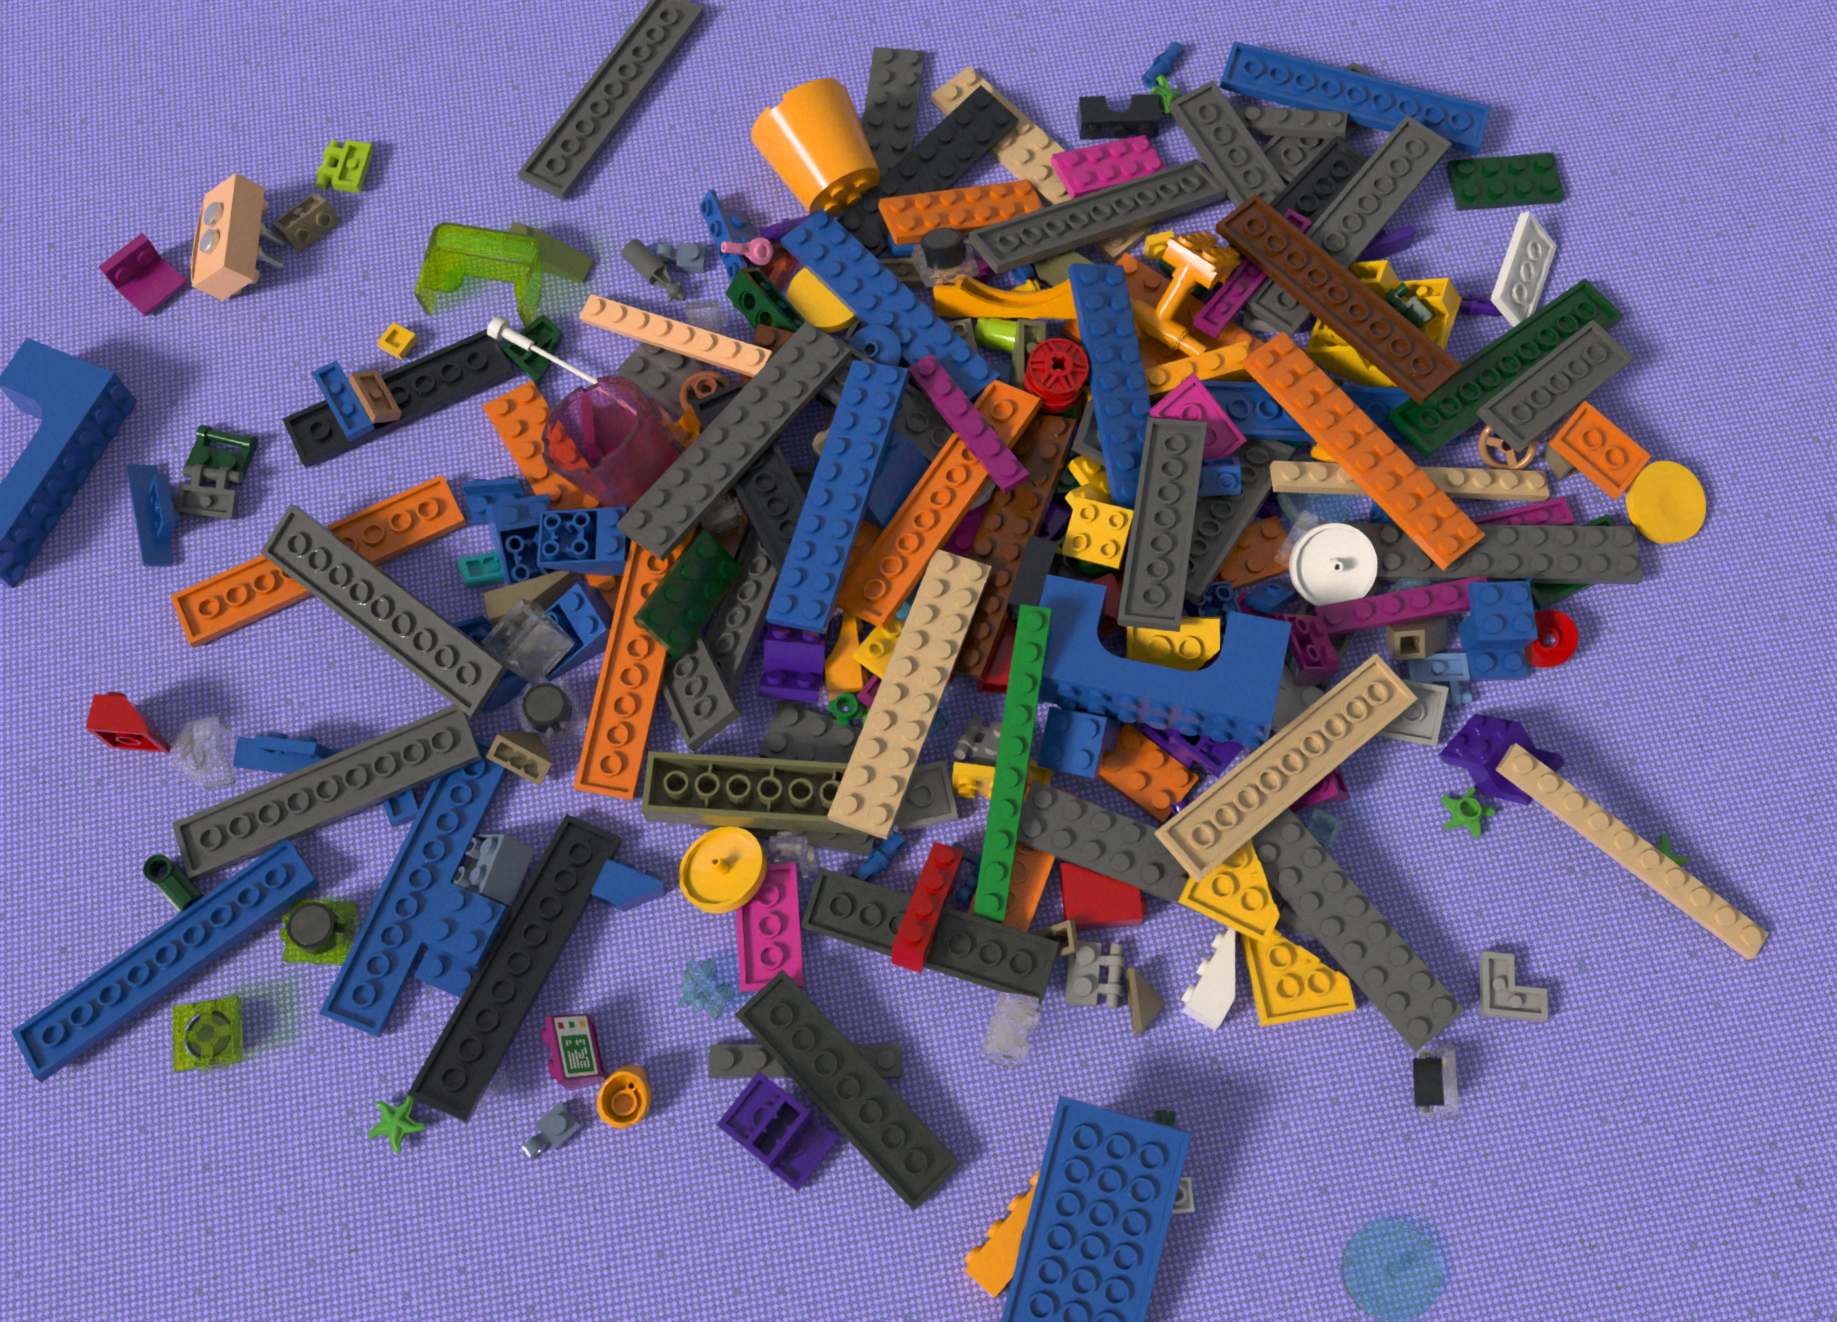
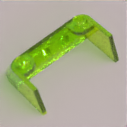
M443 222L434 227L414 290V295L426 315L432 314L438 291L454 292L461 287L464 276L514 283V296L519 302L517 312L524 327L526 328L535 321L542 296V250L535 237L450 222Z

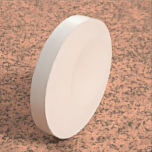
M1325 523L1311 528L1296 542L1290 556L1289 572L1297 592L1311 604L1322 606L1363 598L1375 581L1378 563L1372 543L1360 530L1346 524Z

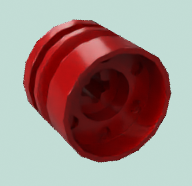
M1063 338L1047 339L1039 343L1032 350L1023 388L1025 392L1041 398L1042 406L1039 411L1057 414L1064 413L1075 406L1080 400L1089 370L1087 356L1080 346L1071 340Z

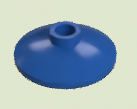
M866 326L857 331L848 344L877 364L898 367L902 356L900 340L891 329L885 326ZM870 346H875L873 354H867Z

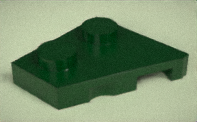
M544 314L519 333L534 341L535 346L553 356L563 338L562 331ZM511 341L501 347L504 355L526 376L533 380L537 386L542 383L552 362L551 360L533 350L527 351Z

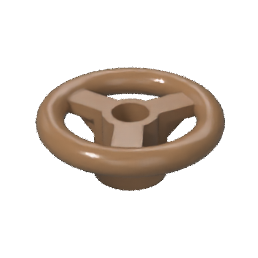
M710 370L697 372L688 377L683 383L679 394L680 404L684 411L690 406L688 392L691 387L695 390L696 396L701 399L729 387L733 383L720 372ZM715 380L722 383L725 387H717Z
M1486 425L1482 430L1478 441V450L1484 463L1491 469L1521 470L1529 465L1535 457L1538 445L1537 439L1528 445L1526 455L1517 462L1516 451L1512 447L1506 448L1503 445L1504 440L1500 436L1498 438L1490 436L1494 431ZM1487 445L1498 447L1502 453H1505L1508 464H1501L1495 461L1489 455Z

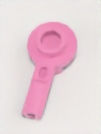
M763 237L754 238L746 244L726 241L721 244V251L723 253L745 255L746 258H749L750 261L757 265H765L771 260L773 255L771 243Z

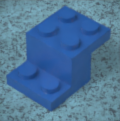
M1530 581L1470 583L1467 586L1471 615L1458 625L1462 653L1467 655L1470 682L1524 680L1528 677L1524 648L1538 639Z
M1049 706L1037 766L1098 779L1104 750L1115 752L1121 720L1118 717L1109 715H1092L1085 710L1076 708L1074 710H1067Z
M449 882L419 938V941L428 950L414 978L461 999L493 944L494 936L508 908Z

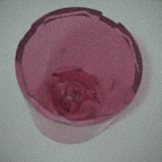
M622 376L597 378L596 384L587 388L581 385L572 391L554 409L546 422L541 440L544 442V452L541 454L548 467L607 508L627 506L628 510H630L680 457L679 452L642 391L633 381Z

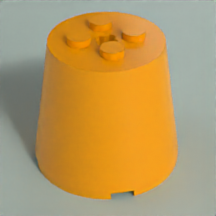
M834 78L813 80L783 94L784 101L774 109L768 106L754 123L751 131V140L811 216L817 211L824 209L825 212H828L833 217L848 210L857 200L862 199V196L870 188L878 185L881 174L844 83L839 84L837 79Z

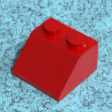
M114 691L108 692L107 695L94 694L85 729L111 749L170 753L171 746L151 719L139 709L138 705L128 700L125 694Z

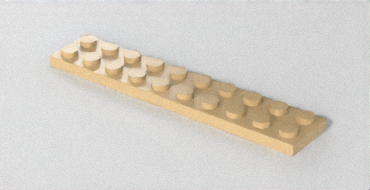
M970 66L966 67L931 94V102L948 116L982 85L1019 119L1018 125L989 154L1017 179L1030 180L1038 197L1048 206L1071 200L1070 195L1050 163L1052 154L1065 152V150ZM1147 224L1090 244L1110 262L1114 263L1125 252L1131 250L1152 231V226Z
M937 549L931 557L827 815L828 820L888 840L989 579L992 566Z
M1375 653L1160 827L1154 834L1195 882L1198 883L1411 706L1418 698Z

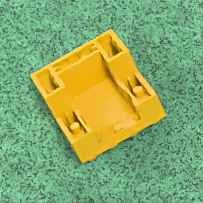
M1388 260L1358 262L1351 266L1348 271L1383 300L1387 297L1386 293L1391 288L1395 289L1404 282L1410 288L1402 297L1404 301L1407 302L1415 295L1435 316L1420 331L1445 350L1462 300L1450 278L1399 281ZM1395 304L1392 306L1396 311L1399 310ZM1317 318L1305 350V354L1311 360L1338 376L1363 385L1399 388Z

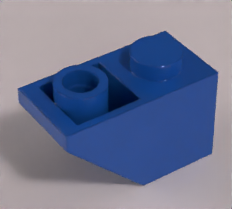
M607 859L591 894L596 901L625 912L665 896L668 889L662 881L663 877L652 871L646 870L643 874L633 870L635 866L625 860L618 859L617 862Z

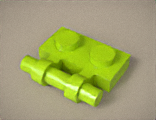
M331 140L329 146L324 149L322 166H319L316 172V187L324 190L328 182H331L334 190L360 193L374 153L372 143L346 140L344 147L340 148L341 143L339 141ZM337 162H338L337 167L334 168V167H333V166H334V163H337Z

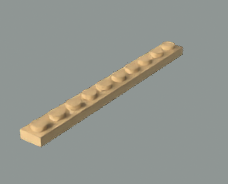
M1273 461L1270 465L1273 492L1368 495L1338 463ZM1418 466L1449 498L1543 502L1550 497L1545 471Z
M1517 743L1510 746L1495 769L1497 772L1744 958L1754 959L1769 934L1767 931Z

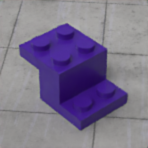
M832 620L829 622L826 634L770 623L764 639V666L759 683L758 697L819 702L826 677L825 661L827 660V647Z
M1477 713L1466 722L1464 727L1439 754L1444 763L1466 768L1482 794L1527 806L1534 799L1495 770L1510 746L1517 743L1555 773L1565 763L1558 753L1536 749L1520 722Z
M1146 724L1141 732L1188 769L1197 761L1217 778L1221 776L1245 748L1241 743L1216 742L1208 736L1199 734L1188 736L1180 733L1179 730L1171 728L1155 729Z
M760 1071L756 1073L716 1124L742 1145L749 1154L797 1192L801 1190L839 1139L834 1133L813 1118L807 1108Z

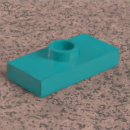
M496 552L458 559L465 588L505 581Z

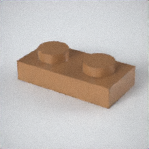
M378 370L351 373L349 382L373 424L399 420L402 412Z

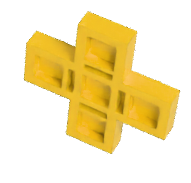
M1083 455L1073 459L1067 467L1081 486L1071 490L1065 496L1070 506L1074 508L1076 497L1112 505L1107 473L1102 465Z

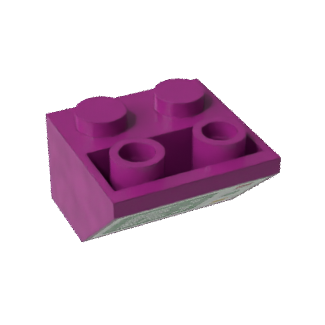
M1282 614L1278 617L1280 621L1292 623L1285 657L1297 686H1316L1342 670L1338 661V653L1331 644L1327 634V627L1320 616Z
M589 1013L545 1017L546 1028H542L541 1031L544 1045L546 1048L550 1047L552 1059L548 1060V1068L552 1080L556 1079L558 1085H562L569 1092L604 1082L606 1074L593 1017Z

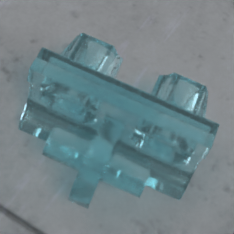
M711 958L698 963L692 959L685 964L686 969L681 973L684 982L679 986V989L684 995L678 1003L681 1008L691 1005L696 1013L704 1008L711 1020L714 1021L721 1016L724 1008L734 999L735 991L727 982L714 988L709 980L716 977L719 971Z

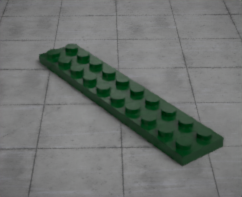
M1584 278L1462 362L1461 372L1422 405H1419L1414 399L1410 398L1391 411L1387 419L1426 459L1482 420L1476 414L1480 407L1590 321L1594 320L1605 331H1608L1618 324L1624 315Z

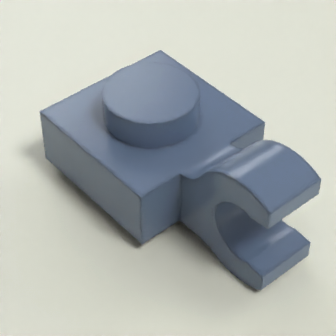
M679 243L678 249L668 244L658 245L657 254L664 264H675L677 272L704 274L706 245Z
M559 1102L535 1124L540 1133L528 1140L522 1148L534 1160L550 1144L558 1151L582 1127Z

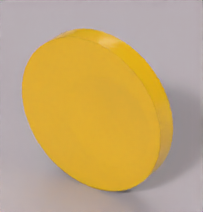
M803 268L792 279L787 291V300L806 321L825 333H833L851 326L858 319L808 269Z
M1657 461L1644 466L1627 487L1626 507L1632 523L1643 536L1653 542L1670 545L1687 540L1698 532L1706 515V498L1701 484L1690 470L1676 462Z
M725 826L713 829L699 837L685 853L679 869L680 888L684 896L701 911L712 914L733 911L747 903L761 887L767 870L766 853L754 835L743 828Z

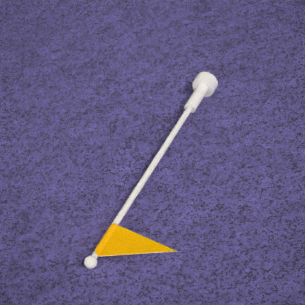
M495 316L490 322L487 329L488 336L497 341L505 338L527 351L533 350L664 422V416L535 346L534 341L510 329L509 321L504 318ZM691 404L678 423L673 422L674 429L681 433H689L690 438L694 436L695 426L698 424L700 427V422Z

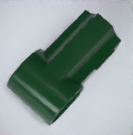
M161 854L153 855L144 863L143 874L156 885L179 913L204 897L184 874L180 865L167 856ZM164 865H168L167 873L158 878L159 869Z

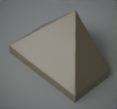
M499 731L486 755V758L538 786H541L554 762L536 732Z
M1067 920L1031 933L1060 943L1056 959L1079 952L1074 920Z
M1133 967L1127 968L1124 976L1134 1038L1140 1037L1166 1002Z

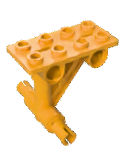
M1207 231L1169 237L1166 242L1168 247L1162 259L1176 269L1172 274L1174 278L1156 309L1141 299L1135 301L1130 297L1135 325L1168 345L1173 351L1180 349L1190 357L1208 352L1209 347L1189 336L1188 329L1172 320V318L1199 283L1208 289H1212L1218 281L1224 284L1244 261L1237 249L1229 245L1225 248L1217 243L1218 238Z

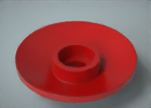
M1542 610L1534 613L1538 639L1524 648L1526 661L1540 668H1554L1564 664L1573 656L1578 646L1579 633L1575 623L1569 616L1557 610ZM1551 636L1555 637V643L1547 646L1546 639Z

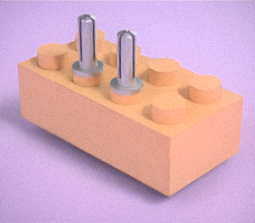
M235 173L205 194L192 251L191 282L194 288L223 301L232 294L238 295L246 285H254L257 282L260 274L259 270L255 269L257 260L278 270L282 268V260L263 252L262 247L258 245L260 237L281 247L286 243L284 237L266 229L265 224L261 222L262 215L268 207V202L264 200V187Z

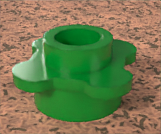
M845 692L835 700H831L828 704L829 711L835 714L837 717L836 722L840 726L848 725L850 720L860 718L864 713L863 707L858 706L855 695L852 692ZM848 707L849 710L844 711L843 708Z

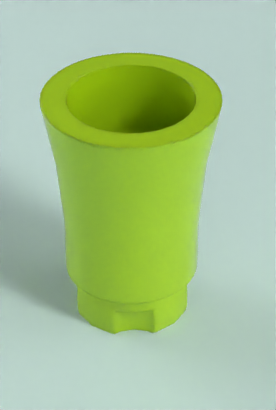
M979 317L974 330L976 344L1013 355L1017 321Z

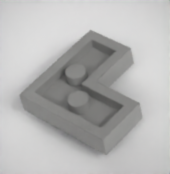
M1487 951L1479 953L1480 1017L1542 1023L1548 1021L1547 989L1515 986V954Z

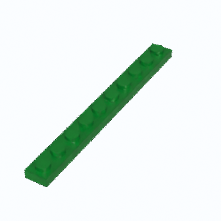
M1020 604L973 916L1000 922H1005L1053 611L1051 608Z

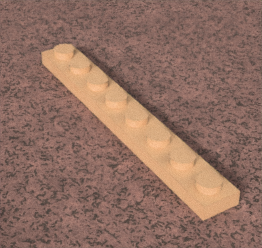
M593 294L590 295L579 316L586 324L750 377H754L775 355L771 350Z

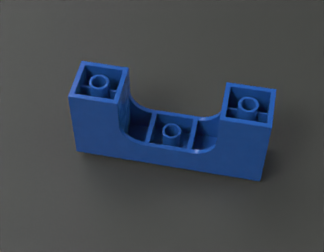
M29 338L25 339L0 375V389L21 412L42 420L39 429L5 479L0 483V583L10 588H14L18 580L24 576L31 560L40 552L43 542L49 533L55 529L57 521L65 509L71 505L73 497L81 485L87 481L90 471L96 462L102 458L104 450L112 438L118 434L120 426L126 417L131 414L137 402L114 372Z
M1047 574L1039 607L1051 608L1053 611L1038 704L1047 702L1057 704L1062 709L1074 710L1076 708L1085 710L1092 715L1114 716L1126 723H1134L1136 721L1147 723L1155 729L1171 728L1179 730L1180 733L1188 736L1204 735L1216 742H1237L1249 749H1258L1267 742L1273 722L1292 623L1229 611L1222 649L1217 660L1205 669L1184 671L1125 659L1108 652L1099 640L1106 614L1107 586Z

